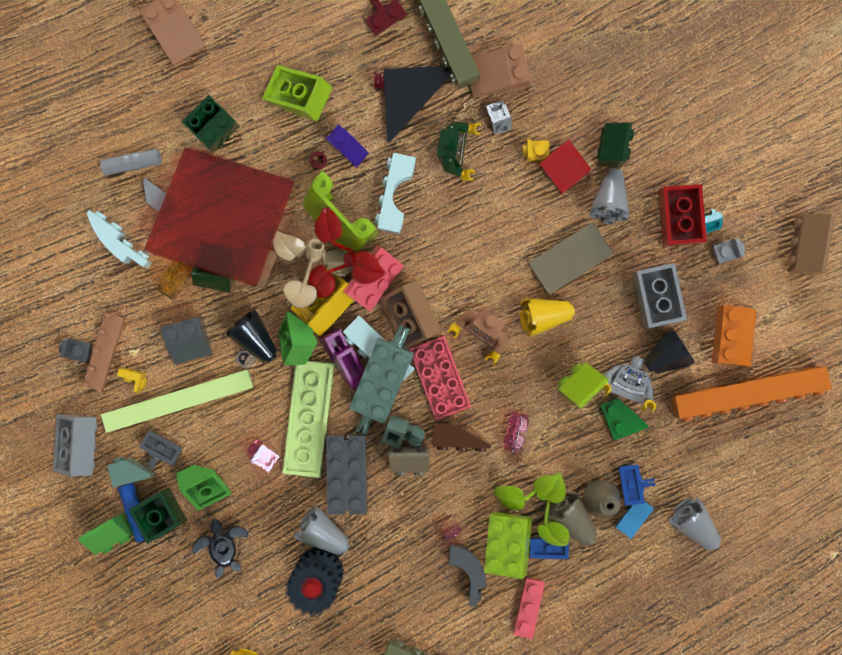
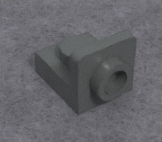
M64 338L59 346L60 357L89 362L93 344Z

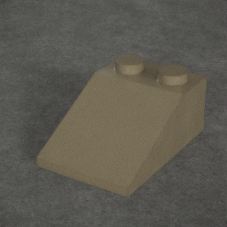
M391 447L389 451L390 472H395L396 476H404L406 472H414V475H425V472H429V447H400L399 449Z

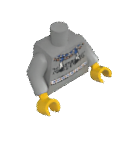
M633 356L629 366L620 363V365H615L605 372L604 376L610 381L601 388L605 391L604 396L611 392L639 404L644 402L642 411L645 412L647 407H649L651 414L654 412L656 404L653 402L651 379L648 373L640 370L644 359Z

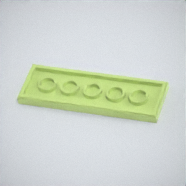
M307 361L306 365H295L282 474L321 478L334 364Z

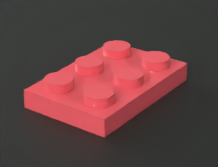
M376 245L371 253L377 258L386 274L371 284H359L352 278L343 291L370 312L404 266L379 245Z

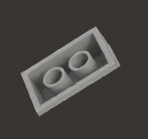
M56 414L53 472L67 476L92 475L95 467L93 457L96 448V417Z

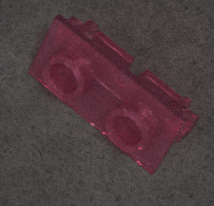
M512 412L507 435L504 437V449L520 453V449H523L525 436L520 435V431L527 432L530 422L528 415Z

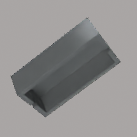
M346 434L326 436L327 515L345 514L347 510H349V514H367V434H349L348 440H345Z

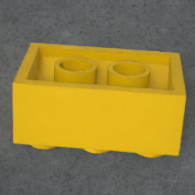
M332 273L330 275L335 279V290L330 296L325 298L316 297L311 305L304 308L293 305L290 307L320 337L342 315L348 306L354 302V299L343 292L348 283L340 276Z

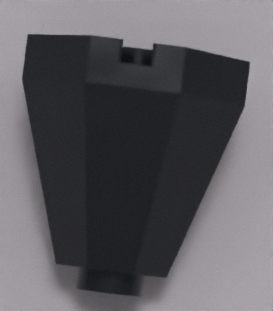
M673 328L663 335L645 357L647 360L645 362L646 367L650 372L654 371L656 374L688 367L695 363Z

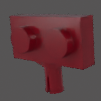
M370 0L376 11L365 19V22L374 36L377 37L405 18L407 13L398 0H393L383 6L379 0Z

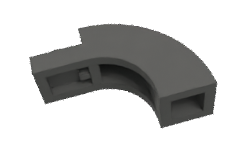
M450 542L449 565L458 566L468 574L470 578L469 606L477 607V600L481 601L482 589H478V587L486 588V577L482 564L470 549L461 544Z

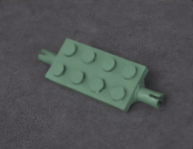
M398 325L396 334L391 341L378 338L349 408L362 415L356 427L358 432L362 430V434L368 433L372 420L385 424L414 356V353L407 350L404 345L410 331L408 327L404 328L403 325Z

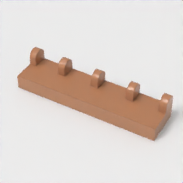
M106 312L103 314V322L98 330V338L95 347L92 349L93 354L89 366L86 368L87 373L84 382L81 385L82 387L98 391L104 390L126 319Z

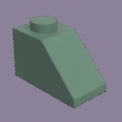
M124 456L113 459V463L107 465L113 488L155 476V471L132 458L125 460Z

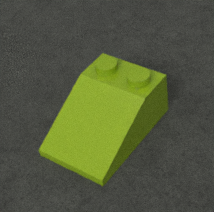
M277 65L262 100L300 117L317 122L333 87L320 76Z
M583 362L582 364L577 363L571 369L573 373L568 377L564 376L557 383L559 386L556 389L571 405L582 408L610 380L592 366Z

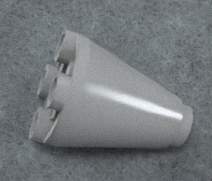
M613 168L607 171L590 209V217L603 220V223L606 225H613L614 222L628 221L629 219L623 171Z

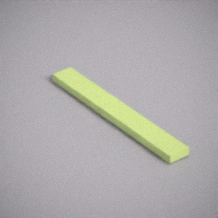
M249 369L107 412L101 414L105 431L108 433L254 388Z

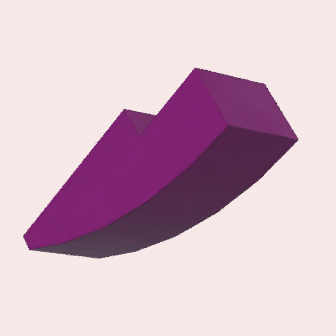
M334 328L319 339L351 389H355L361 381L364 369L353 347L348 345L341 329Z

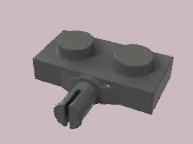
M148 430L139 446L152 456L146 465L151 470H154L158 460L165 461L172 466L175 465L183 450V447L152 430Z

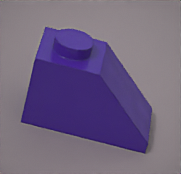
M339 124L326 138L327 143L356 168L369 154Z

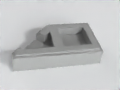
M144 178L146 203L164 215L175 199Z

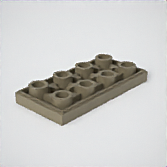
M591 222L528 264L547 294L550 295L614 253L594 222Z

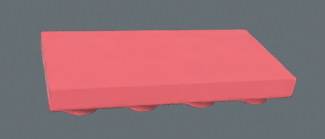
M445 336L409 349V351L414 353L412 359L435 420L471 407Z

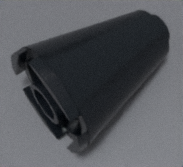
M255 309L239 319L233 329L229 328L225 332L227 337L262 363L265 361L269 363L277 356L275 354L277 349Z

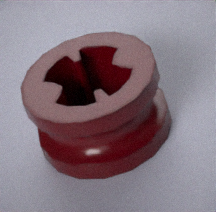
M374 72L375 90L378 88L384 90V72H381V74Z
M314 152L310 156V164L314 169L321 170L326 166L327 158L322 152ZM321 156L323 164L318 163L315 165V160L313 159Z

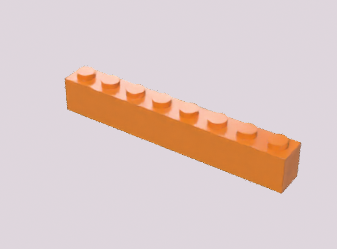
M817 366L671 395L675 418L682 421L693 420V416L700 415L701 418L712 416L713 412L719 411V414L730 413L733 408L746 410L750 409L749 405L756 404L757 407L769 405V401L775 400L776 403L788 401L787 398L789 397L802 399L806 398V394L809 393L822 395L825 394V390L832 388L827 366Z

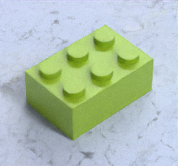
M501 512L490 514L484 573L523 579L527 575L532 517Z

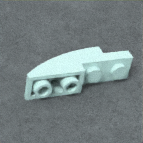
M89 210L87 212L94 232L115 257L123 263L129 264L132 259L142 267H150L153 262L148 259L149 255L141 250L137 252L132 248L134 246L132 243L123 239L126 234L121 231V226L115 222L110 224L105 220L107 217L99 211L94 213Z

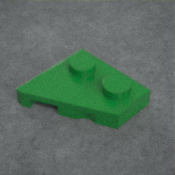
M619 398L600 404L614 441L649 428Z

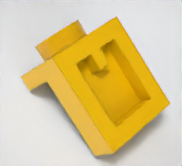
M527 139L525 145L522 146V154L526 156V162L542 161L549 155V141H531V139Z
M128 368L118 369L117 376L123 377L122 381L134 383L135 380L133 392L138 393L145 389L147 385L146 373Z

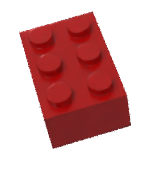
M702 184L668 186L659 189L662 246L698 245L707 242Z

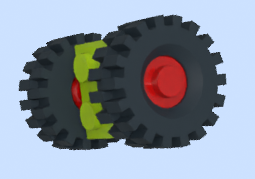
M315 547L313 550L309 549L300 557L286 583V596H289L288 601L290 604H294L293 608L296 611L300 609L304 615L306 612H309V615H314L316 612L321 614L323 610L327 611L331 604L334 603L344 573V569H342L343 564L342 561H339V556Z

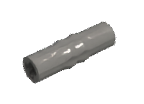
M158 148L123 154L100 161L101 170L105 176L162 164Z

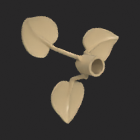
M277 230L273 240V248L278 257L286 261H292L295 257L301 258L306 253V257L309 260L303 284L299 281H290L285 285L284 296L288 302L299 308L311 305L316 299L317 292L315 287L306 284L313 262L319 261L322 257L323 263L328 264L327 269L330 270L344 264L343 257L346 253L341 251L326 252L324 250V243L318 239L310 240L309 244L305 247L304 242L299 238L283 234ZM346 267L332 272V274L346 276L352 272L354 267Z

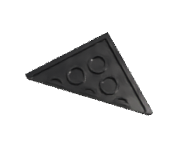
M448 67L384 69L387 143L393 141L397 134L404 129L429 99L450 78L449 74H451Z

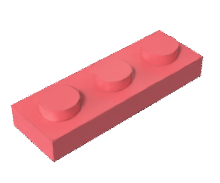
M525 577L513 632L515 636L533 639L545 585L544 581Z

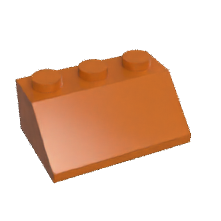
M720 305L717 307L712 363L751 367L756 320L755 309L730 305Z

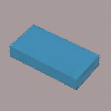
M646 502L630 505L615 527L632 539L654 508Z

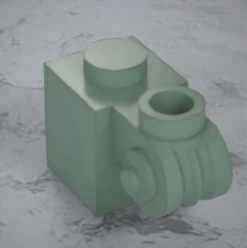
M391 415L381 442L399 449L402 441L407 440L410 446L416 448L421 446L425 432L421 427L417 425L412 426L409 424V421Z

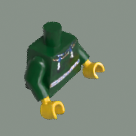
M453 121L446 129H441L437 157L445 172L457 177L461 176L462 181L474 180L470 178L469 174H473L475 171L473 169L463 170L462 164L466 132L479 135L480 133L476 132V127L481 126L480 123L468 124Z

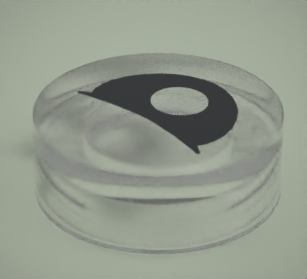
M243 349L236 354L235 361L241 368H250L255 363V357Z

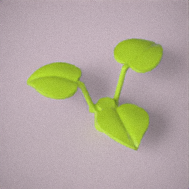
M561 473L537 478L534 482V490L527 496H524L523 491L515 486H500L494 489L497 499L510 510L523 509L525 506L524 501H527L535 493H537L539 499L547 500L545 524L538 526V533L545 542L551 545H568L570 535L567 528L558 522H548L550 502L560 503L566 495L565 483Z

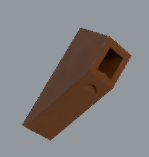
M433 422V446H436L437 450H448V447H456L457 451H467V448H475V451L486 452V448H491L488 442L453 422Z

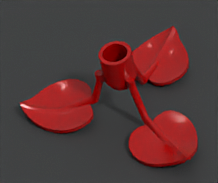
M328 207L324 208L315 222L314 229L317 238L323 243L331 241L333 245L346 250L347 253L343 257V265L328 271L324 265H317L311 270L308 277V285L315 287L316 297L325 298L330 296L335 290V279L330 274L346 267H354L352 276L359 284H371L381 279L386 272L371 252L353 251L352 248H348L335 241L342 236V225L333 210Z

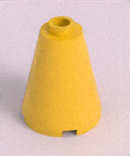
M526 298L521 299L519 305H523V311H519L523 331L528 332L527 337L535 336L570 321L575 315L574 306L569 301Z

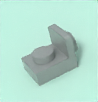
M504 100L486 106L494 134L504 133L512 129L511 117Z
M739 238L711 246L717 264L743 257L745 252L744 244Z

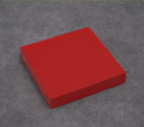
M566 140L539 163V166L560 194L566 192L592 170L570 140Z

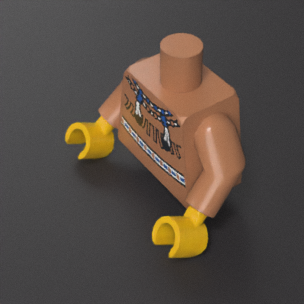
M485 309L478 311L467 310L456 323L450 325L447 333L454 331L453 338H456L461 327L493 349L486 356L485 361L492 358L494 360L492 365H495L500 358L499 353L502 352L508 342V336L504 331L505 324Z

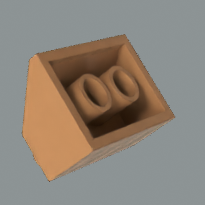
M802 214L797 216L793 224L795 234L790 243L792 252L787 261L788 272L808 276L826 273L835 215Z
M418 280L403 285L380 298L379 301L394 333L396 334L398 325H403L404 328L408 327L410 329L404 342L406 349L442 332Z

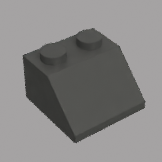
M196 317L160 327L165 346L175 365L213 354L203 318Z

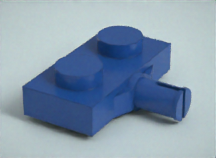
M639 465L618 467L624 506L645 503L643 496L644 487L656 486L655 483H648L654 482L655 479L643 480L640 475Z
M530 538L529 557L536 559H569V541L566 546H554L545 542L542 538Z

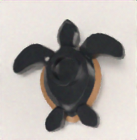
M213 519L210 524L213 534L211 536L199 537L192 546V552L196 554L206 547L208 559L217 566L214 574L219 578L223 575L224 570L230 568L234 571L241 570V565L235 561L238 554V544L235 538H247L249 534L245 528L240 526H233L225 532L221 522Z

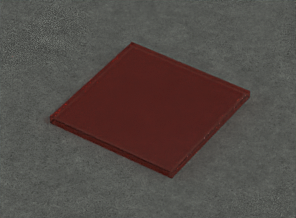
M185 147L144 251L257 287L292 192L294 181Z

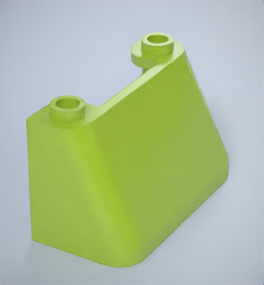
M322 171L315 177L305 195L303 208L315 221L324 208L328 207L333 210L342 225V236L335 241L348 248H352L353 251H361L378 235L377 228L365 218L356 220L352 225L330 202L333 199L330 191L334 185L328 175Z

